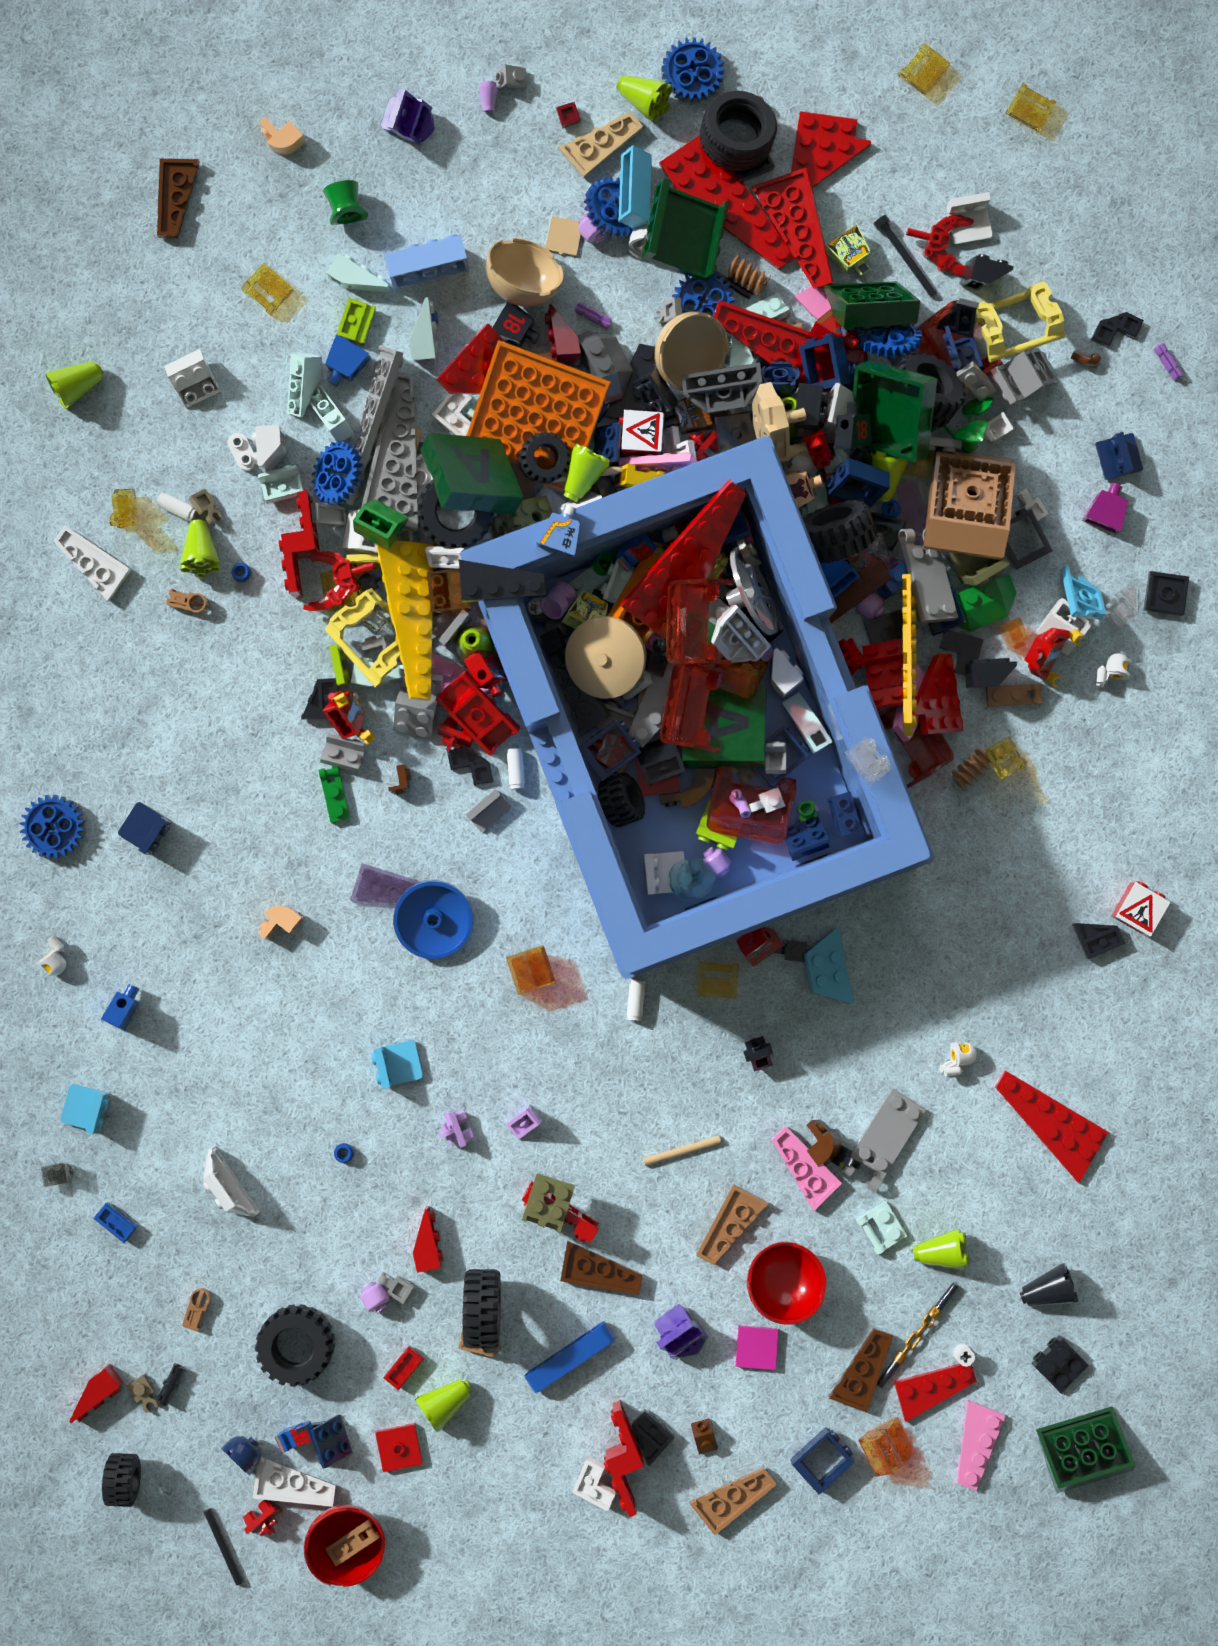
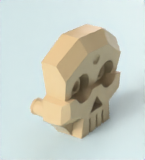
M772 383L760 384L752 403L753 426L757 439L764 436L772 439L781 465L786 464L792 457L807 455L805 442L790 446L789 424L806 421L804 408L787 412L780 397L777 396Z

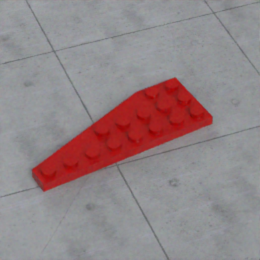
M700 135L659 162V166L668 179L671 180L675 189L719 206L726 201L728 214L723 223L724 230L737 237L748 248L757 252L760 257L777 270H780L795 259L791 250L744 182H739L734 171L722 168L706 155L700 143Z
M720 300L718 301L713 317L722 324L727 333L757 356L762 357L769 365L772 362L781 361L793 364L792 368L796 370L798 368L800 371L799 383L806 384L799 346L807 344L806 340L812 339L809 336L810 331ZM826 346L813 348L819 382L835 378L830 349ZM845 346L847 360L860 364L864 362L867 351L859 348L851 351Z
M729 479L622 600L620 605L661 637L667 639L693 610L746 496V492Z

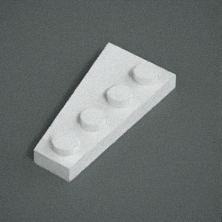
M65 525L54 540L56 545L78 567L91 584L110 602L131 569Z
M261 1457L256 1471L252 1498L333 1507L336 1485Z

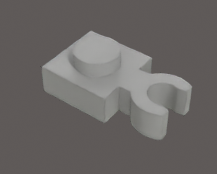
M673 297L663 302V308L658 307L655 310L657 313H660V318L656 322L666 323L682 314L681 298Z

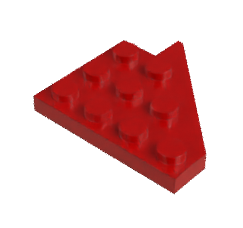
M800 111L791 172L807 168L813 189L871 145V140L855 138L858 119Z
M489 323L485 324L436 380L449 394L480 395L498 340L507 342Z
M952 654L934 655L918 689L917 696H915L917 712H913V715L919 716L922 735L964 731L963 719L961 717Z

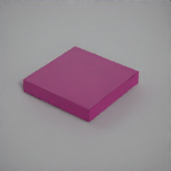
M738 1325L735 1366L775 1370L778 1328Z

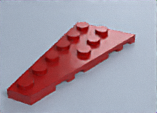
M803 168L751 186L812 287L816 290L823 288L824 285L834 284L808 169Z
M1004 1070L995 1088L1071 1174L1075 1181L1079 1183L1109 1132Z

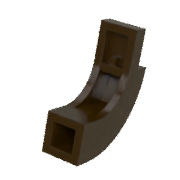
M695 768V779L692 785L682 792L660 795L661 805L665 804V807L677 806V802L680 801L681 808L684 809L698 803L711 788L715 768Z

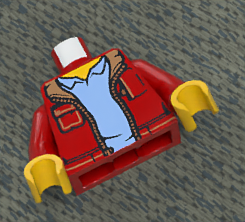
M1050 628L1038 635L1024 659L1025 662L1029 663L1030 673L1043 680H1047L1054 687H1058L1054 681L1057 678L1062 680V677L1055 672L1049 673V671H1051L1066 641L1071 639L1075 645H1080L1081 642L1078 638H1084L1082 633L1077 629L1070 632L1065 629Z
M353 691L330 693L328 695L330 702L322 712L341 738L346 739L356 735L358 738L363 739L367 745L375 740L374 735L369 729L367 731L363 729L362 721L365 711L358 702L359 695Z

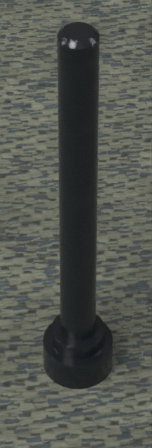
M885 214L873 223L877 231L880 230L881 233H885L930 297L936 295L937 292L890 228V219Z

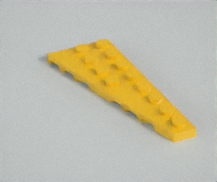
M395 540L390 549L387 550L375 543L379 556L378 562L381 565L383 574L382 580L386 587L391 620L395 627V638L401 654L400 660L403 663L405 672L404 678L409 699L429 701L431 699L433 567H429L425 549L428 546L434 547V545Z
M903 574L904 736H913V728H917V717L913 715V712H917V701L913 699V696H917V686L913 684V681H917V670L913 669V666L917 665V655L913 653L917 650V640L913 638L917 636V626L913 624V622L917 621V611L912 608L916 607V601L911 590V574Z

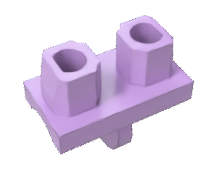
M465 1112L445 1113L444 1116L447 1123L441 1124L443 1132L438 1134L439 1138L446 1137L447 1143H451L454 1140L456 1148L466 1146V1143L472 1140L474 1136L470 1128L463 1131L460 1129L459 1124L467 1121Z

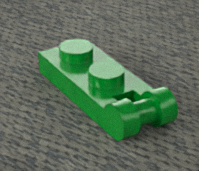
M335 766L326 770L325 768L318 769L330 823L351 819L340 769ZM334 776L335 782L328 783L327 777Z

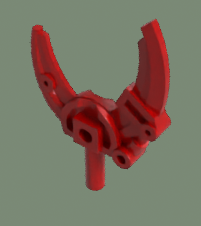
M950 215L942 218L936 225H932L930 233L908 228L906 235L927 241L923 257L934 262L938 266V271H948L962 276L965 265L956 262V258L945 251L949 243L948 232L957 227L971 226L974 220L962 215Z
M321 551L310 555L309 559L312 562H323L334 567L332 573L337 586L335 589L329 590L325 594V598L304 605L303 610L323 611L335 605L343 606L345 604L344 600L348 596L350 597L354 592L359 591L355 575L376 570L375 563L371 562L353 568L351 561L346 560L345 557H342L343 555L337 552Z

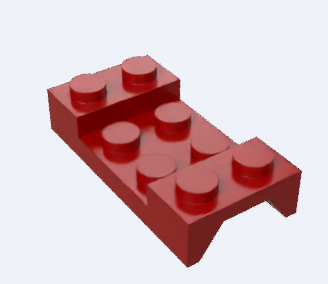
M897 639L862 646L863 657L867 663L865 665L867 685L878 713L882 708L893 706L903 708L904 658L902 640Z
M467 670L443 689L435 699L489 756L511 735L519 732L520 726L478 687L474 678Z
M531 1181L522 1197L525 1207L532 1190L533 1181ZM548 1193L544 1196V1201L547 1204H553L556 1201V1197L552 1193ZM569 1204L564 1222L569 1225L575 1224L573 1233L576 1234L575 1238L583 1243L586 1241L591 1243L599 1230L597 1228L599 1223Z

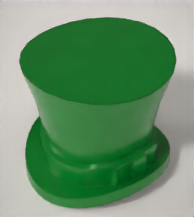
M338 181L327 185L323 189V193L333 211L330 218L331 225L348 224L368 218L367 210L359 204V183L357 181Z

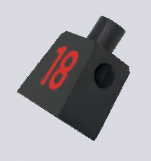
M509 302L506 303L493 325L495 331L507 343L518 347L523 345L525 339L536 344L540 337V333L532 329L534 319L522 308Z
M847 402V414L837 416L834 448L852 449L872 446L870 415L859 414V402Z

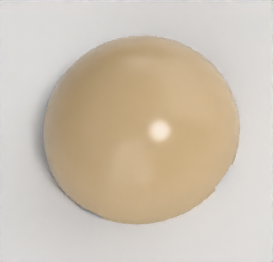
M512 238V241L499 240L491 246L486 259V273L492 288L505 301L517 306L532 307L547 302L558 292L563 281V268L555 261L554 255L543 246L526 239Z
M686 312L674 317L661 330L655 345V362L662 378L673 388L683 391L681 375L723 369L726 353L729 350L726 331L717 319L706 313Z

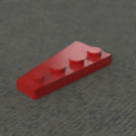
M959 1363L894 1381L904 1421H909L977 1382L972 1364L966 1367Z

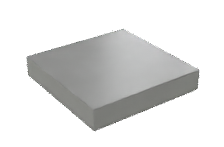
M462 610L440 637L439 642L445 649L448 650L452 646L458 634L470 623L472 619L469 613Z

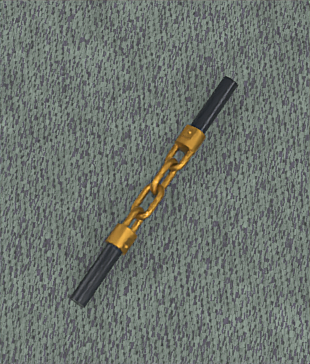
M955 1283L950 1285L937 1304L933 1305L922 1320L923 1325L918 1332H913L905 1342V1349L897 1352L892 1363L877 1382L879 1387H884L897 1368L908 1358L906 1353L909 1350H913L921 1341V1334L925 1328L931 1327L940 1316L942 1309L959 1288ZM929 1316L933 1318L930 1324L926 1321ZM915 1335V1337L918 1338V1339H917V1341L914 1343V1345L912 1346L911 1344H908V1343L910 1342V1340H911V1339L913 1338V1336Z

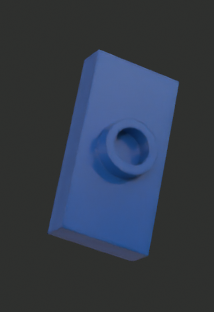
M108 1202L103 1205L93 1218L123 1243L138 1228L136 1224Z

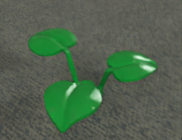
M987 397L982 401L975 398L967 402L962 408L963 415H968L969 424L958 429L955 434L947 425L943 426L954 439L962 441L961 448L963 452L972 453L978 448L977 443H983L988 424L983 420L972 422V417L984 414L992 406L993 397Z

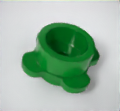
M804 801L797 805L796 810L800 814V821L806 822L807 819L818 817L819 813L815 810L816 804L814 801Z

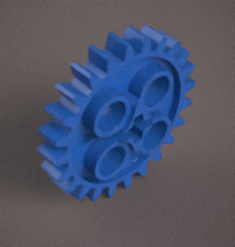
M695 37L692 42L685 38V44H682L679 40L678 47L671 45L672 52L666 51L667 58H663L664 65L661 67V71L664 73L662 74V79L673 86L672 92L676 91L675 98L682 95L683 102L687 97H689L690 103L693 102V98H697V101L700 102L701 96L707 100L708 93L714 95L715 89L720 88L719 82H723L722 75L725 69L721 68L724 66V61L720 60L721 53L716 54L717 47L710 49L711 42L704 45L703 38L699 43L696 42ZM702 56L705 60L698 61L696 57ZM683 60L686 64L679 65L677 61ZM707 75L709 79L703 80L700 76ZM688 79L690 83L684 84L681 80Z
M612 176L608 180L605 177L600 181L597 179L585 194L584 203L587 205L584 210L589 211L586 217L593 219L591 224L596 223L598 225L596 230L603 229V235L609 232L610 238L615 234L618 239L622 235L627 238L629 234H632L634 228L619 222V177L615 181H613Z
M717 272L707 281L694 277L690 278L688 275H685L686 282L679 280L681 288H674L678 294H672V298H681L682 314L698 312L700 301L704 300L709 287H712L707 295L706 303L702 305L700 312H711L714 315L718 301L715 302L711 299L714 294H719L722 297L720 301L729 304L735 302V298L730 297L733 295V290H727L730 287V283L723 284L725 277L718 279ZM702 286L704 290L701 293H696L694 288ZM692 303L695 305V308L692 311H688L685 309L686 304Z
M910 324L908 327L892 325L890 328L873 326L872 329L859 327L857 332L860 348H864V351H870V355L877 353V357L884 355L885 358H888L889 355H892L893 358H896V355L903 357L904 353L908 355L911 354V351L916 352V348H920L922 339L919 326H914V324Z
M337 440L336 443L331 442L330 447L325 446L326 452L320 451L321 458H316L318 464L313 465L316 469V472L312 473L315 479L311 481L316 484L313 490L317 491L316 496L320 497L319 500L336 506L339 503L344 504V500L349 501V494L355 495L354 488L359 489L357 482L362 481L359 478V475L363 473L360 467L364 465L359 462L362 456L358 455L359 450L355 449L354 445ZM327 469H332L341 473L348 474V477L346 478L333 473L327 472Z
M45 795V801L43 798L38 797V804L31 801L33 808H25L28 814L21 815V817L26 820L19 823L25 826V829L20 830V833L26 834L22 838V841H29L26 847H33L32 853L39 851L40 857H44L46 854L49 859L52 858L53 854L55 858H60V853L63 856H68L67 850L74 852L73 845L80 846L77 839H84L80 832L86 831L85 828L81 827V824H84L85 821L79 819L83 813H76L79 806L71 807L73 804L72 800L66 802V797L62 796L59 799L58 795H53L52 799L50 795ZM49 808L54 810V815L51 818L47 816ZM66 819H68L70 821V827L65 830L63 828V822ZM50 823H54L55 830H51ZM38 824L42 825V832L40 834H37L35 831ZM54 835L58 837V843L55 846L51 843Z

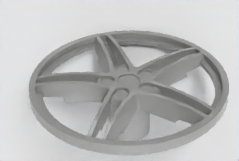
M739 547L732 549L730 562L737 588L726 592L729 605H736L739 608L746 606L753 620L767 635L777 633L779 628L777 610L762 572L758 566L754 567V565H750L744 559V564H742L736 557V554L742 556Z

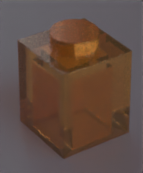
M1020 617L998 627L1008 649L1014 647V650L1025 646V641L1030 639Z

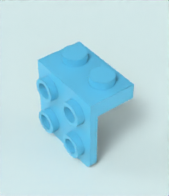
M414 1040L379 1047L373 1050L374 1054H371L373 1065H377L379 1072L376 1073L377 1083L382 1085V1089L423 1077Z
M77 1084L70 1085L61 1115V1122L86 1129L85 1133L95 1134L99 1132L104 1123V1111L107 1110L109 1105V1093Z

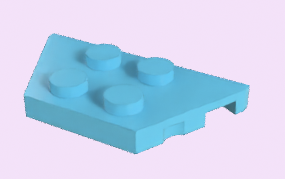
M1064 565L1061 569L1071 616L1102 620L1106 615L1100 589L1089 583L1081 575L1076 578L1070 573V567Z
M835 928L826 937L820 939L814 947L808 949L803 954L810 990L813 994L851 1004L854 1002L839 928Z

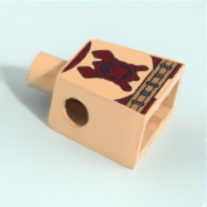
M806 470L785 473L798 508L815 499L813 489L824 486L821 475L809 478Z

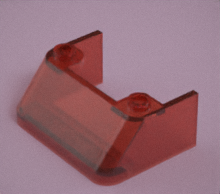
M703 578L674 580L669 584L666 658L669 663L731 665V660H718L717 647L714 644H708L709 603L715 602L718 599L720 585H732L733 580Z
M675 664L671 673L660 730L661 741L666 744L720 753V749L709 747L711 741L709 732L702 730L709 691L716 690L721 685L722 675L735 676V672L709 665Z
M898 706L887 707L878 713L885 730H890L893 727ZM920 721L913 736L906 742L893 729L912 760L909 764L908 772L914 780L907 784V788L929 777L953 761V751L943 735H922Z

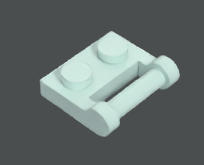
M886 1201L856 1219L858 1225L862 1226L873 1244V1250L876 1255L883 1253L887 1248L907 1237ZM869 1219H874L886 1241L883 1243L879 1241L868 1222Z

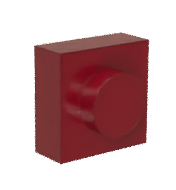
M575 102L556 107L562 129L581 123Z

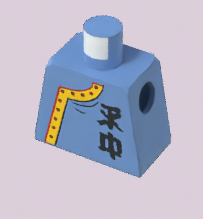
M565 505L562 515L552 513L536 541L537 546L575 559L581 523L574 520L577 509Z

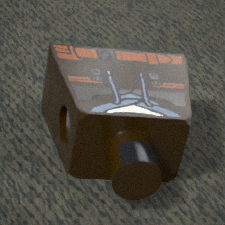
M686 397L675 404L672 409L674 415L664 418L666 427L678 426L681 435L707 431L713 428L710 414H706Z

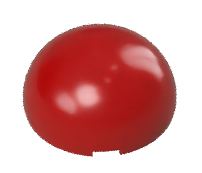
M793 1242L772 1244L760 1251L751 1262L747 1273L749 1298L755 1309L772 1322L784 1325L803 1322L816 1313L825 1298L827 1281L824 1268L817 1256L800 1244Z
M338 1505L322 1512L310 1525L304 1541V1558L308 1569L319 1581L330 1586L349 1587L365 1581L377 1570L382 1562L385 1551V1535L379 1521L369 1511L355 1505ZM370 1519L373 1523L371 1526L375 1532L379 1533L380 1537L338 1566H335L325 1549ZM365 1530L362 1531V1534L364 1535L365 1539L368 1538V1535L365 1532Z

